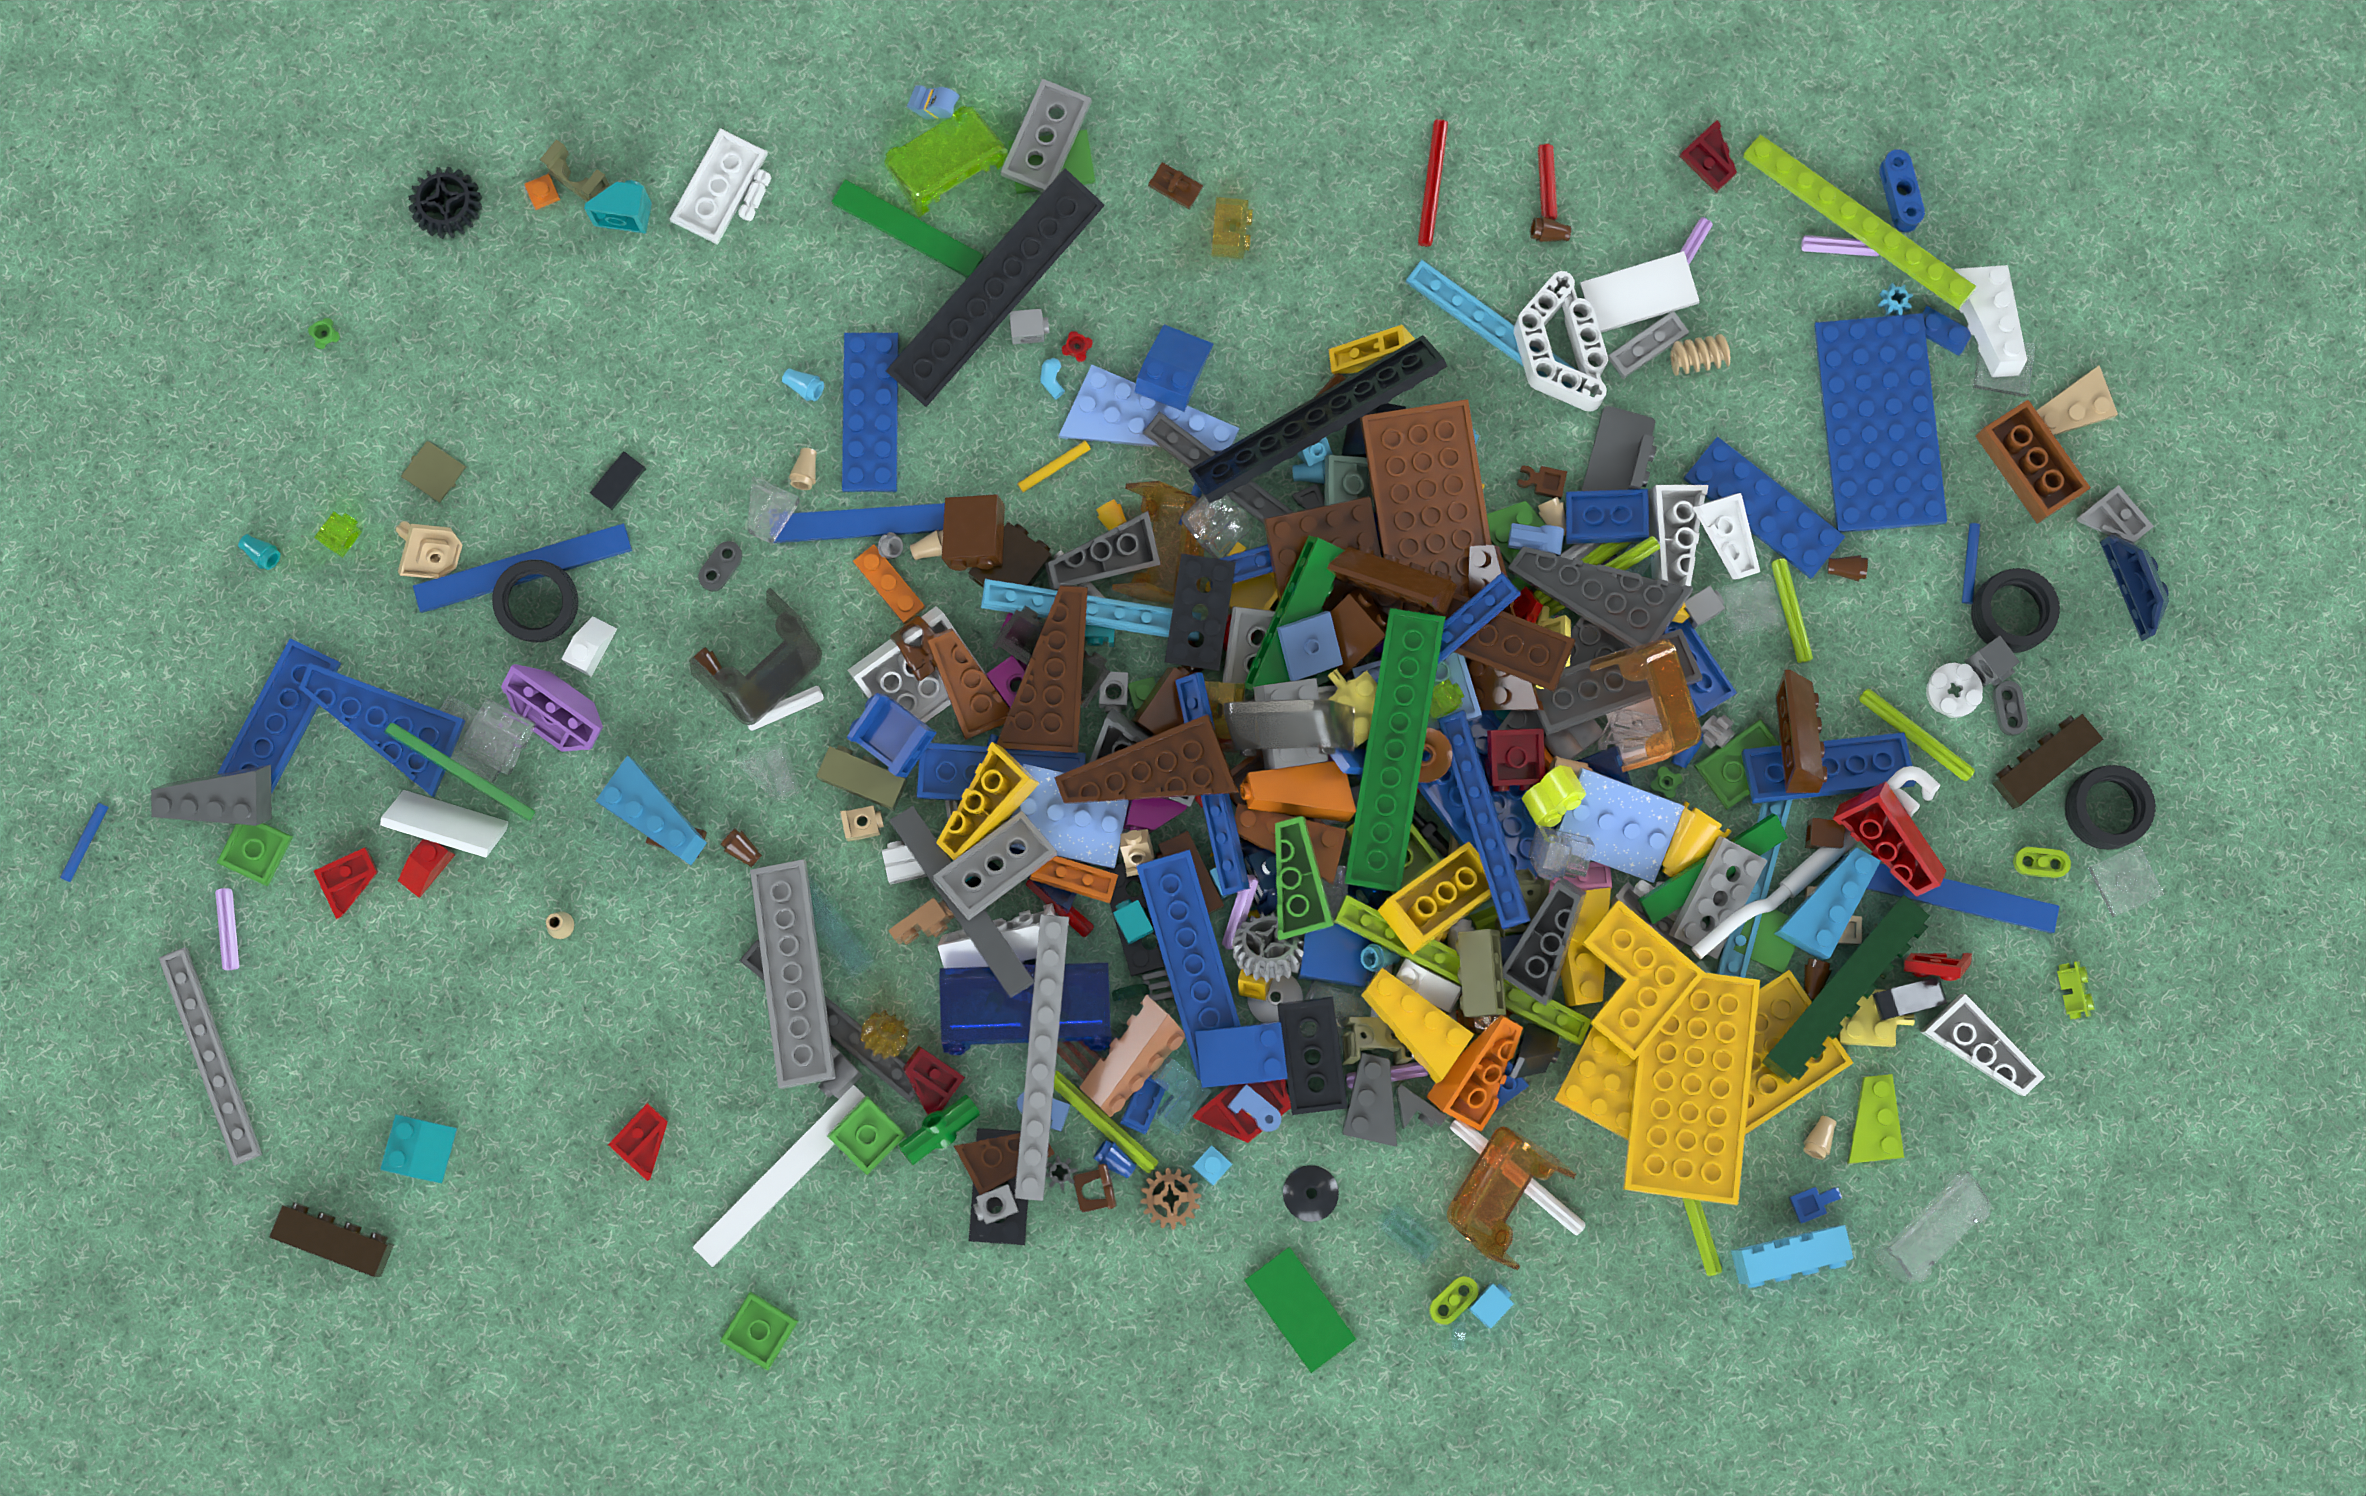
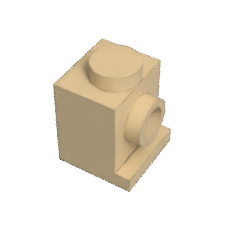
M874 805L849 811H840L845 838L848 842L881 835L879 828L884 827L881 811L876 812ZM866 817L868 820L867 824L859 826V818Z
M1148 829L1132 830L1120 834V848L1126 866L1127 877L1138 875L1137 864L1155 859Z

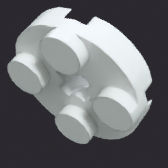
M1948 663L1939 667L1929 678L1926 687L1927 699L1932 708L1951 718H1959L1971 713L1981 703L1983 698L1981 680L1968 664ZM1951 682L1961 688V691L1958 693L1959 697L1948 693V689L1951 688Z

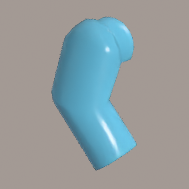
M1052 358L1047 359L1042 364L1040 381L1056 400L1065 393V390L1056 380L1057 372L1061 369V363L1058 359Z

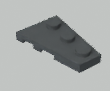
M1361 1051L1342 1134L1397 1147L1390 1059Z

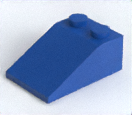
M1164 324L1137 376L1134 393L1185 412L1212 350L1213 343Z
M1276 1021L1195 1032L1202 1088L1288 1079L1281 1022Z

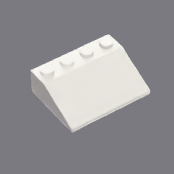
M937 606L921 617L936 634L952 628L986 676V673L950 621ZM911 627L902 635L904 642L912 646H921L922 629ZM891 639L848 669V672L868 699L876 693L886 694L924 723L951 705L938 668L935 667V671L922 681H918L912 673L913 669L908 666L900 649Z

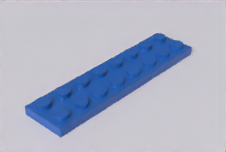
M1185 850L1137 864L1136 868L1198 1080H1200L1195 1032L1241 1025L1190 850Z

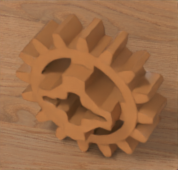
M1166 1168L1165 1175L1163 1176L1159 1171H1156L1157 1179L1153 1181L1148 1178L1146 1181L1150 1185L1149 1189L1142 1188L1141 1190L1147 1194V1198L1140 1200V1203L1148 1205V1208L1143 1213L1153 1214L1151 1223H1154L1157 1219L1160 1220V1228H1164L1166 1223H1170L1171 1228L1175 1229L1176 1222L1179 1221L1183 1226H1186L1185 1218L1187 1216L1191 1219L1195 1218L1191 1212L1192 1209H1200V1205L1194 1202L1195 1199L1201 1197V1194L1194 1193L1193 1191L1198 1184L1193 1183L1190 1185L1188 1181L1191 1175L1188 1174L1184 1178L1181 1177V1169H1178L1174 1175L1171 1174L1170 1168ZM1174 1180L1184 1184L1188 1192H1180L1175 1188ZM1164 1181L1165 1188L1159 1195H1152L1154 1188ZM1168 1185H1171L1173 1194L1179 1196V1201L1174 1202L1173 1213H1171L1168 1202H1163L1162 1200L1163 1197L1167 1196V1191H1169ZM1189 1202L1186 1211L1177 1217V1208L1181 1203ZM1153 1205H1161L1167 1210V1217L1158 1214Z

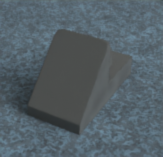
M1401 1084L1396 1088L1402 1129L1406 1128L1416 1112L1420 1114L1418 1119L1431 1128L1434 1124L1438 1127L1441 1126L1447 1118L1446 1115Z

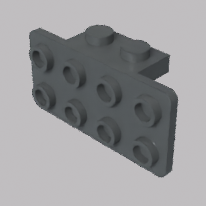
M1612 406L1604 407L1581 491L1630 490L1646 487L1650 472L1646 471L1648 461L1653 462L1657 446H1653L1654 436H1652L1656 423L1655 419Z

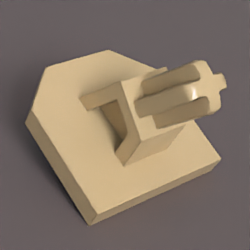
M402 521L396 527L398 535L406 540L398 569L400 576L437 579L456 569L462 543L451 528L409 524L406 521Z

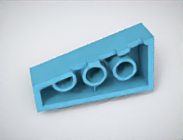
M1845 1225L1731 1250L1739 1284H1747L1748 1288L1765 1285L1764 1281L1774 1278L1775 1282L1792 1278L1791 1274L1802 1272V1275L1818 1273V1267L1829 1265L1830 1269L1847 1266L1846 1260L1854 1259Z

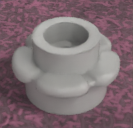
M889 532L880 538L878 551L882 557L892 559L898 557L902 552L903 542L896 534Z

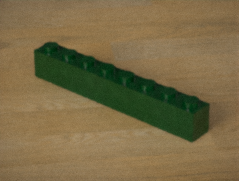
M1903 895L1774 1046L1762 1063L1787 1084L1793 1078L1799 1081L1809 1069L1805 1065L1811 1057L1817 1060L1827 1048L1823 1045V1042L1828 1036L1833 1040L1844 1028L1839 1023L1845 1016L1851 1019L1860 1009L1857 1002L1863 996L1868 999L1878 987L1874 984L1877 978L1881 976L1885 979L1895 967L1891 964L1896 956L1902 959L1912 947L1908 944L1909 940L1913 936L1919 939L1928 928L1925 921L1930 915Z

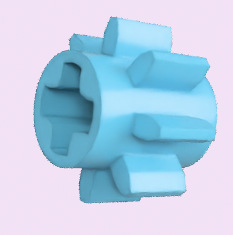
M1891 283L1888 291H1881L1879 296L1884 300L1878 304V307L1885 309V316H1888L1890 313L1902 315L1903 310H1910L1912 306L1907 301L1912 298L1913 294H1908L1905 290L1906 285L1895 287L1894 283Z

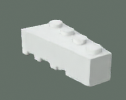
M2008 265L1955 269L1954 271L1976 285L1975 291L1959 310L1961 313H1964L1968 321V329L1971 335L1975 336L1979 344L1978 349L1991 376H2019L2027 362V356Z
M1655 485L1648 492L1649 537H1655L1660 544V549L1650 555L1652 579H1662L1669 581L1668 583L1680 586L1691 585L1695 563L1694 555L1699 541L1701 522L1693 507L1704 504L1708 485Z

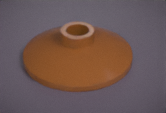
M1427 727L1424 751L1430 754V758L1427 761H1422L1419 782L1421 783L1433 782L1441 778L1450 768L1453 755L1451 744L1446 736L1436 729Z

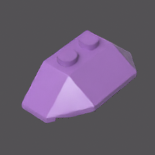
M517 664L511 666L501 688L504 694L506 693L517 720L562 752L590 750L603 728L595 703L550 671Z

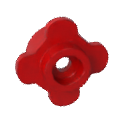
M1072 331L1068 334L1066 345L1062 346V353L1065 356L1075 357L1078 362H1083L1086 360V353L1093 346L1091 338H1085L1082 334Z

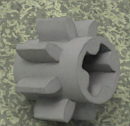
M1712 715L1700 729L1704 733L1702 741L1710 748L1716 745L1723 748L1735 734L1731 730L1734 722L1725 715L1719 718Z

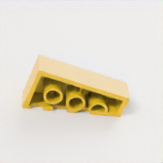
M991 742L987 749L988 753L984 761L977 767L976 775L969 788H966L961 796L963 799L957 810L953 811L936 842L953 860L1002 826L1040 784L1003 747Z
M1611 887L1585 891L1586 896L1560 973L1566 1007L1603 1001L1605 963L1586 948L1582 942L1609 911Z
M1383 968L1375 974L1361 994L1383 1022L1387 1023L1400 1042L1404 1043L1417 1062L1427 1070L1436 1084L1443 1080L1474 1035Z

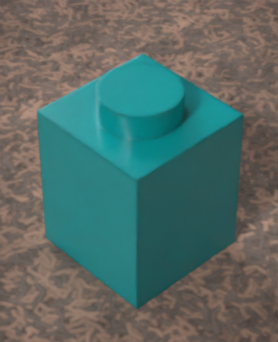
M1128 899L1115 906L1117 911L1113 912V916L1128 945L1153 933V928L1138 900L1132 902L1131 899Z

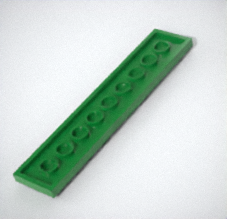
M1390 608L1345 884L1392 892L1401 890L1445 624L1444 616Z

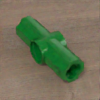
M964 1095L943 1112L935 1111L925 1117L922 1121V1127L898 1144L899 1149L907 1160L914 1165L934 1149H942L951 1145L957 1138V1132L979 1117L980 1111L970 1097Z

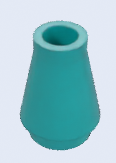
M249 534L244 535L239 540L238 547L260 569L270 570L279 562L281 554L275 545L256 539Z

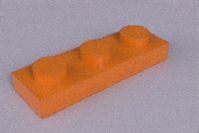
M874 544L853 560V563L903 624H906L926 608L888 560L879 554L878 548Z
M1055 856L1033 872L1030 879L1110 903L1118 875Z

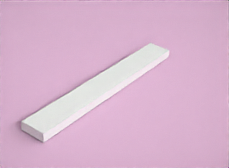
M853 1085L693 1248L714 1267L835 1145L827 1137V1134L865 1095Z

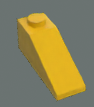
M1399 325L1328 349L1331 373L1333 375L1336 373H1358L1415 340V338L1403 325Z

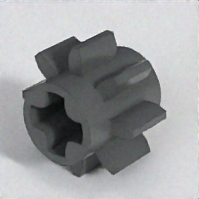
M1056 1155V1163L1052 1165L1050 1162H1047L1050 1171L1046 1173V1177H1051L1052 1179L1049 1185L1050 1188L1055 1183H1059L1063 1191L1065 1189V1182L1075 1183L1070 1177L1071 1173H1076L1078 1169H1070L1068 1166L1071 1163V1158H1068L1064 1163L1061 1162L1059 1155ZM1057 1165H1062L1063 1169H1068V1174L1064 1175L1063 1181H1059L1058 1177H1053L1052 1172L1057 1170Z

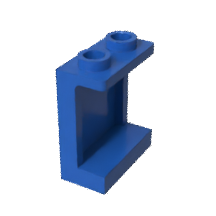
M876 693L866 702L865 711L861 717L851 724L850 733L847 738L852 742H857L889 767L888 771L892 774L907 778L937 732L890 696Z

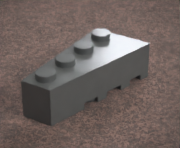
M1148 511L1045 563L1050 589L1055 590L1059 589L1060 585L1072 586L1161 565Z
M1561 878L1556 882L1502 968L1505 980L1545 1006L1552 1001L1586 896L1585 891L1565 878Z

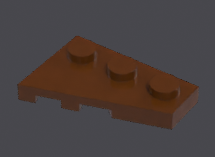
M1021 1133L954 1145L980 1195L1017 1176ZM1050 1144L1048 1145L1047 1158L1055 1154Z

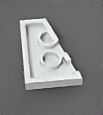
M1741 493L1693 507L1732 579H1740L1760 572Z

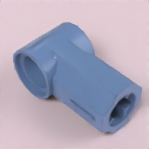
M1512 523L1508 548L1521 550L1525 546L1554 553L1556 556L1561 557L1564 529L1551 525L1533 527Z

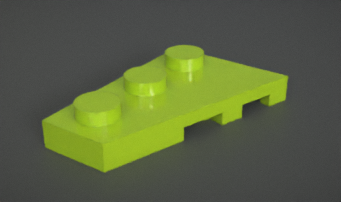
M1893 1074L1863 1077L1847 1164L1904 1158Z

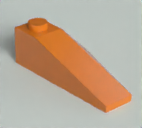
M1500 1015L1457 1058L1443 1080L1437 1084L1435 1083L1426 1097L1442 1112L1482 1131L1497 1108L1499 1102L1497 1094L1500 1084H1505L1507 1075L1504 1073L1508 1061L1513 1059L1523 1027Z

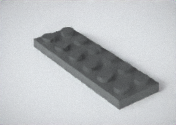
M1678 629L1662 635L1648 656L1643 655L1632 647H1627L1564 669L1555 692L1535 687L1538 699L1542 701L1544 709L1536 711L1546 735L1697 683L1703 677L1682 629Z

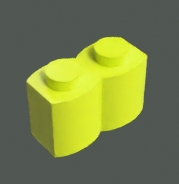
M1559 765L1547 773L1541 782L1531 787L1521 799L1536 825L1553 827L1562 820L1561 817L1567 810H1573L1581 804V800L1585 797L1586 792L1573 769L1568 766Z

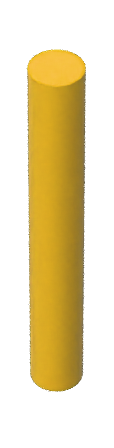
M1083 441L1017 483L1022 493L1091 450L1090 446L1086 441Z

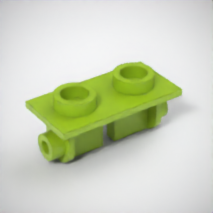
M2078 961L2074 962L2075 968H2071L2070 963L2058 965L2059 971H2057L2061 990L2072 988L2073 994L2063 995L2066 1015L2069 1014L2070 1020L2082 1018L2081 1012H2085L2086 1017L2091 1016L2090 1010H2095L2092 994H2086L2084 983L2089 982L2086 967H2080Z

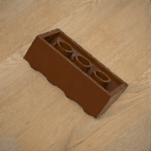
M1790 669L1784 670L1776 692L1786 793H1819L1823 783L1827 782V767L1822 766L1825 747L1824 742L1819 740L1822 721L1821 717H1817L1816 709L1819 706V695L1814 693L1813 682Z

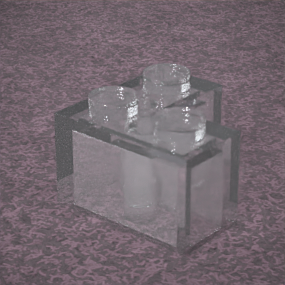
M1537 825L1528 857L1536 873L1541 878L1554 880L1555 877L1564 879V876L1576 878L1577 875L1586 877L1595 845L1589 837Z

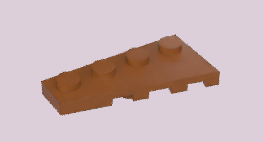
M950 628L927 637L926 640L965 740L1005 724L1010 711L954 630Z
M1242 804L1237 805L1235 813L1238 836L1275 854V823L1296 818L1276 812L1248 809L1247 805ZM1305 820L1321 878L1333 885L1346 829Z

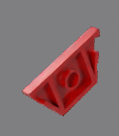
M1285 1079L1246 1083L1276 1108L1281 1116L1291 1108ZM1246 1084L1229 1085L1192 1115L1195 1120L1245 1143H1249L1262 1132L1256 1125L1255 1119L1243 1109H1240L1235 1114L1227 1107Z

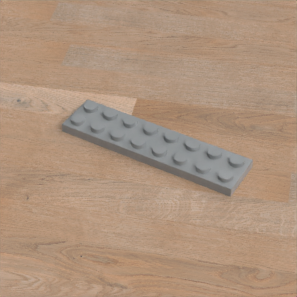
M802 859L752 869L750 873L778 1088L784 1089L836 1079L807 862Z

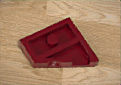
M1718 120L1710 125L1679 156L1716 193L1737 174L1734 162L1729 156L1728 144L1724 142L1720 130L1721 124Z
M921 1046L917 1047L903 1067L927 1116L932 1112L942 1111L965 1079L961 1073Z

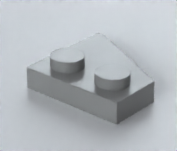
M2119 485L2077 518L2078 522L2109 536L2115 535L2132 544L2154 527Z

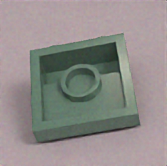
M1339 455L1325 456V505L1370 497L1372 510L1375 513L1367 458Z

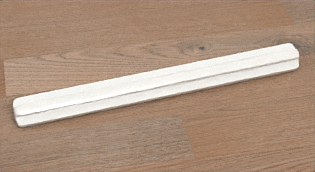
M1455 1118L1450 1125V1129L1574 1235H1578L1583 1231L1586 1225L1583 1220L1476 1129Z

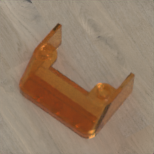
M1161 481L1126 483L1125 489L1143 496L1141 511L1142 513L1148 511L1150 521L1153 522V535L1161 565L1149 567L1147 573L1135 574L1131 583L1113 584L1112 590L1138 600L1174 604L1181 553L1204 557L1209 519L1208 505L1203 499ZM1183 513L1182 525L1178 523ZM1201 578L1196 583L1198 591L1200 590Z
M1660 639L1591 661L1589 666L1591 672L1618 664L1621 674L1629 681H1640L1647 678L1663 731L1649 736L1645 744V753L1623 759L1621 766L1623 772L1666 760L1696 745L1700 741L1702 735L1701 725L1676 646L1671 641Z
M1505 1126L1499 1127L1491 1136L1449 1205L1447 1220L1485 1257L1518 1270L1520 1265L1506 1253L1513 1240L1512 1228L1506 1221L1533 1176L1540 1180H1547L1557 1171L1574 1179L1577 1174L1555 1155Z

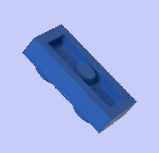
M1926 306L1922 312L1926 338L1960 356L1972 336L1969 329Z

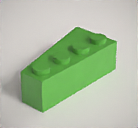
M1300 816L1275 823L1278 941L1334 926L1305 817Z

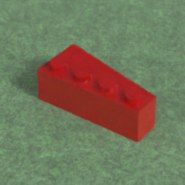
M1887 782L1839 804L1832 819L1839 825L1843 824L1857 842L1861 841L1872 851L1871 855L1885 863L1891 869L1890 872L1916 897L1941 885L1946 869Z

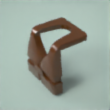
M920 616L915 617L890 636L891 640L900 649L908 666L913 669L912 673L918 681H922L935 671V667H937L926 640L927 637L936 633ZM911 627L921 628L923 635L921 646H912L905 643L902 637L903 633Z
M1099 1164L1098 1170L1073 1176L1079 1207L1083 1213L1108 1207L1109 1210L1117 1205L1112 1180L1106 1164ZM1101 1178L1106 1199L1088 1200L1082 1195L1083 1186Z

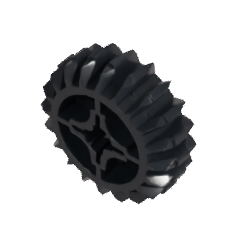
M447 166L445 172H443L440 167H436V174L433 175L430 171L426 170L427 178L424 180L418 177L417 180L420 185H411V189L415 193L409 195L408 198L413 203L409 205L410 212L414 213L412 219L415 223H419L418 226L422 231L427 230L430 236H434L437 233L439 238L444 239L446 232H448L449 236L454 238L456 230L464 235L465 230L463 227L467 225L469 228H473L474 225L470 220L471 218L479 220L480 216L476 211L482 210V205L478 202L482 200V195L480 192H477L479 189L478 185L472 182L470 175H464L460 169L453 172V169ZM447 185L457 186L463 189L464 192H450L447 189ZM436 189L435 193L432 196L428 197L431 194V192ZM445 195H446V197L448 198V200H446V205H445L446 210H445L444 207L442 206V205H444ZM459 208H462L461 211H460L457 215L454 216L455 212H456ZM426 212L441 213L444 220L431 218Z

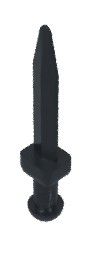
M1414 806L1412 823L1419 829L1418 832L1424 840L1427 839L1446 858L1449 851V842L1436 830L1438 826L1433 821L1426 822L1415 810L1416 806Z

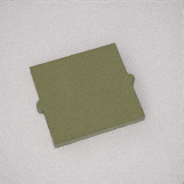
M426 441L418 454L411 457L412 462L401 477L440 503L451 487L454 488L456 486L455 482L466 466L429 441Z

